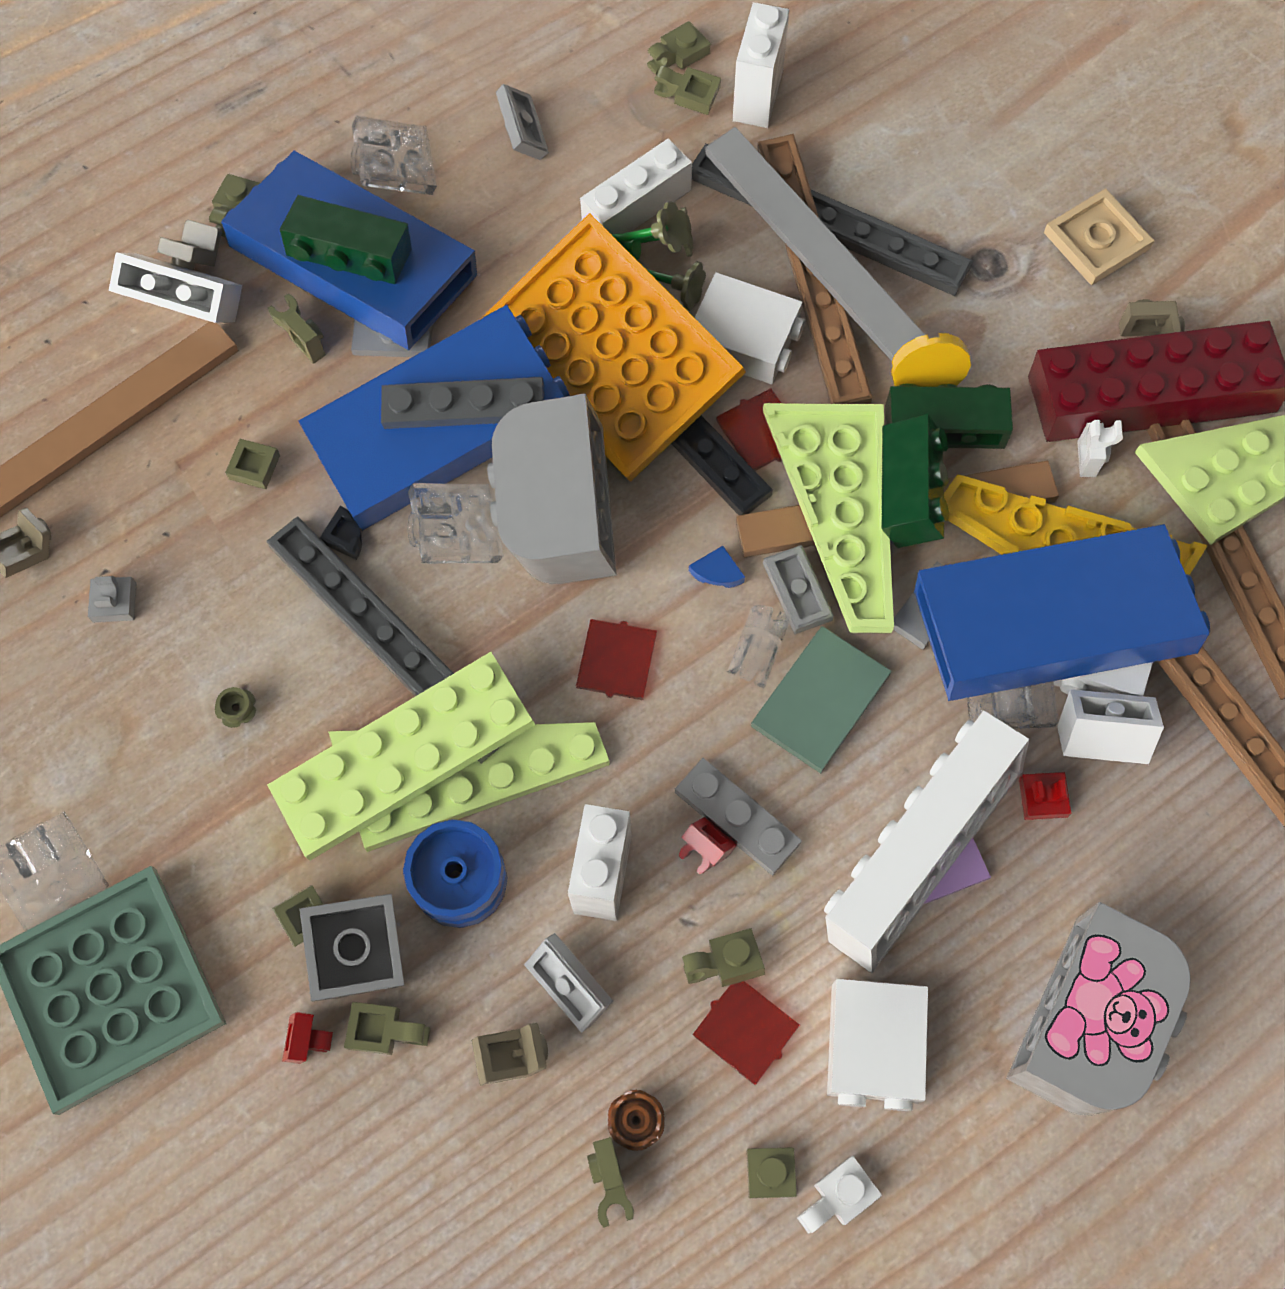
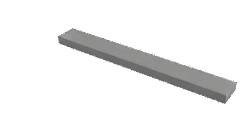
M736 127L706 146V156L891 361L904 344L925 335Z

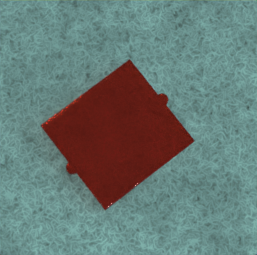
M771 388L749 400L741 399L739 405L716 416L717 423L737 453L755 471L775 460L777 462L782 461L763 413L764 403H781Z
M590 619L576 688L605 693L607 698H612L616 695L644 700L657 631L628 626L626 621L616 624Z
M742 981L730 985L718 1001L713 1000L711 1002V1011L692 1036L755 1086L772 1062L782 1058L781 1050L800 1024L748 983Z

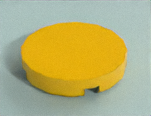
M938 333L939 337L930 339L927 334L904 344L892 360L891 375L894 386L908 383L915 384L918 387H938L943 384L957 386L967 376L971 367L970 355L966 344L959 337L949 333Z

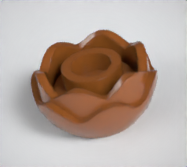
M630 1090L615 1099L608 1110V1130L617 1144L628 1150L641 1151L656 1143L662 1136L665 1127L664 1109L655 1097L642 1090ZM639 1116L641 1119L640 1124L634 1125L632 1118Z

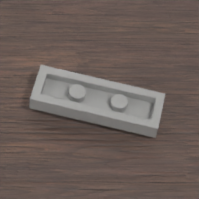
M704 758L697 763L675 788V794L701 816L706 817L738 844L737 846L772 876L801 844L802 840Z

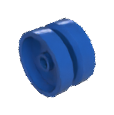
M451 819L435 823L417 835L406 852L403 868L406 888L425 915L442 926L464 928L479 924L496 911L505 896L508 876L500 850L487 831L472 822ZM455 870H458L461 874L457 878L450 877V874Z

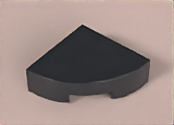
M340 505L320 536V539L328 547L357 560L362 548V534L350 512Z

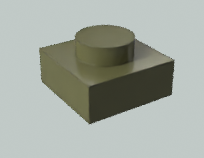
M239 439L225 473L229 480L267 489L280 454L277 448Z
M313 885L272 907L294 947L304 942L300 908L323 905Z
M794 1148L747 1149L749 1198L797 1197Z

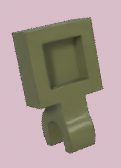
M688 21L661 36V43H655L648 49V53L652 56L653 60L649 61L647 66L655 75L660 66L670 67L675 63L683 70L710 54L711 43Z
M660 66L655 77V81L658 83L654 93L665 98L675 95L674 104L708 115L720 89L721 78L687 67L683 75L668 67Z
M227 173L212 200L214 209L209 216V221L217 224L215 228L221 229V236L226 237L221 221L231 209L235 208L250 193L254 186L260 184L259 182Z
M286 294L284 298L289 309L285 312H278L271 305L268 307L269 313L274 323L283 327L288 332L290 339L314 364L325 356L320 342L324 336L313 320L309 318L305 321L300 316L301 312L296 299L292 295Z
M752 928L709 940L711 953L694 952L682 957L688 984L701 982L707 978L719 975L721 985L725 987L765 975V967Z
M352 1002L344 1048L353 1051L392 1055L395 1041L428 1046L430 1027H425V1024L398 1021L400 1009L397 1007Z
M609 1137L593 1142L595 1153L587 1155L593 1183L603 1182L605 1197L598 1207V1219L604 1228L609 1226L607 1210L611 1205L620 1204L625 1210L627 1221L633 1219L634 1209L625 1193L613 1139Z

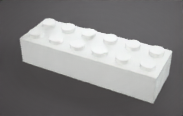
M984 710L975 722L969 719L962 726L955 739V742L958 744L951 754L948 755L944 752L939 756L930 771V775L933 777L925 788L917 786L904 805L907 811L899 822L891 820L886 825L878 839V842L881 844L872 857L866 854L860 859L851 874V877L854 878L853 882L845 892L840 889L836 891L825 907L824 912L827 913L825 918L829 943L870 973L874 972L964 848L976 835L1023 772L1029 738Z

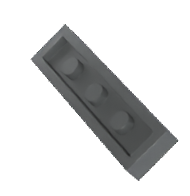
M542 377L382 385L381 424L384 429L499 423L512 409L526 403L543 401L544 381Z

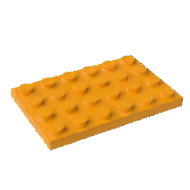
M590 213L483 316L485 317L507 305L514 317L521 315L524 318L532 336L528 337L530 343L534 348L540 345L550 361L551 366L547 370L554 379L559 376L570 396L587 395L603 425L605 456L629 482L641 473L746 373L744 367Z

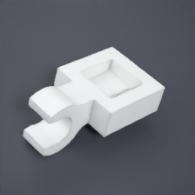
M1094 420L1086 424L1077 441L1080 477H1096L1103 464L1109 461L1111 445L1117 444L1123 439L1121 420H1116L1114 425L1108 428H1104V423H1100V420Z
M851 1156L814 1185L822 1198L800 1214L797 1219L808 1234L816 1231L834 1214L842 1225H846L882 1195L854 1156Z

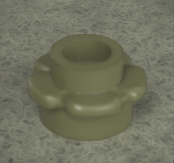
M237 687L227 688L216 699L215 714L217 718L222 719V723L230 728L239 727L241 723H248L255 716V697L246 689L242 690ZM234 705H240L239 710L233 711Z

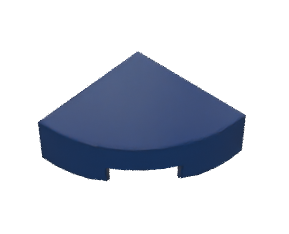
M724 546L719 547L689 565L690 574L702 583L706 582L712 585L724 586L725 588L745 583V576Z

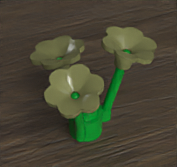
M673 201L666 202L663 209L658 210L657 223H653L650 228L623 234H611L636 260H639L641 256V243L661 241L673 253L681 251L683 245L686 256H692L693 238L687 209L682 207L678 210L677 205ZM696 261L692 268L688 269L685 276L680 274L671 276L646 269L657 281L671 284L672 289L681 291L680 299L686 310L691 311L694 304L699 302L702 295V286L706 278L703 263Z

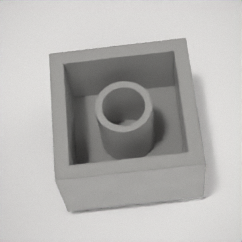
M392 894L300 908L312 1002L404 986Z

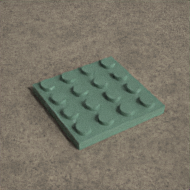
M149 866L0 944V986L52 1114L60 1115L226 1024L158 871L153 866Z

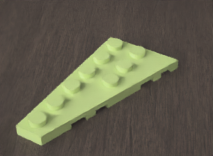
M764 403V416L850 633H892L894 629L890 539L881 529L884 404Z
M1285 415L1140 444L1135 451L1136 455L1210 545L1285 500Z
M595 722L535 724L532 728L503 744L482 764L478 760L359 831L364 848L367 852L419 834L435 823L451 819L458 820L609 766V758ZM358 730L328 731L332 746Z

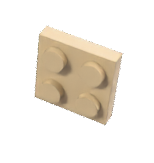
M1106 188L1047 223L1044 234L1091 286L1150 250L1154 242L1153 238Z

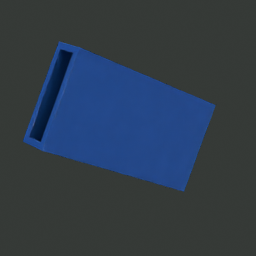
M295 150L284 161L279 162L274 170L260 184L254 186L250 193L235 208L231 209L221 221L230 248L377 333L380 332L408 351L477 276L475 250ZM297 195L408 223L412 250L396 284L373 281L365 276L346 271H336L328 266L309 261L303 262L286 256L280 227Z
M507 305L298 420L350 514L362 531L492 458V437L498 423L384 429L381 424L382 385L542 377L544 381V400L570 396L562 379L559 376L553 379L547 370L551 364L542 347L538 345L534 348L530 343L528 337L532 336L524 318L521 315L514 317Z
M1165 524L919 570L914 589L948 701L1197 654L1210 634L1209 618L1204 611H1200L1195 598L1194 582L1190 575L1185 574L1180 562L1178 543L1175 539L1170 538Z

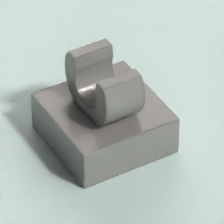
M114 576L91 579L88 618L93 623L134 620L136 582L132 577L115 578Z

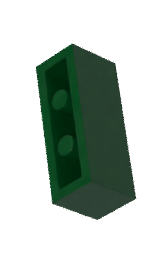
M297 195L280 227L286 256L303 262L309 261L328 266L336 271H346L365 276L373 281L396 284L412 250L408 223Z
M909 383L890 386L885 404L886 425L929 414L936 426L944 429L948 448L1005 449L1013 432L1010 388H997L989 384L978 387H957L953 384H943L938 387H918L915 384Z
M929 414L882 426L881 529L897 548L944 539V522L949 519V510L944 499V486L948 485V472L943 463V452L948 450V441L942 427L938 428Z

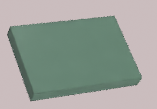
M821 626L753 719L751 727L821 774L891 674V670Z

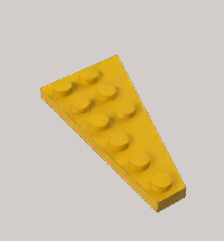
M959 474L956 475L944 493V499L949 510L948 521L1001 555L1136 530V528H1132L1130 523L1072 506H1067L1065 509L1048 504L1046 499L1033 495L1027 498L1007 492L1005 487ZM1176 540L1180 549V562L1185 574L1190 575L1208 545L1195 541L1188 544Z

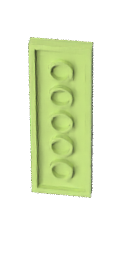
M489 652L267 784L304 856L311 861L535 726V723L492 652Z

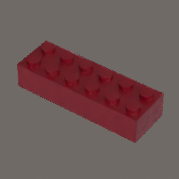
M1270 320L1039 349L1028 375L1046 442L1080 438L1086 424L1094 420H1100V423H1104V428L1113 426L1116 420H1121L1122 431L1130 432L1149 429L1151 425L1158 423L1161 427L1181 425L1183 420H1189L1191 423L1277 413L1285 401V361Z

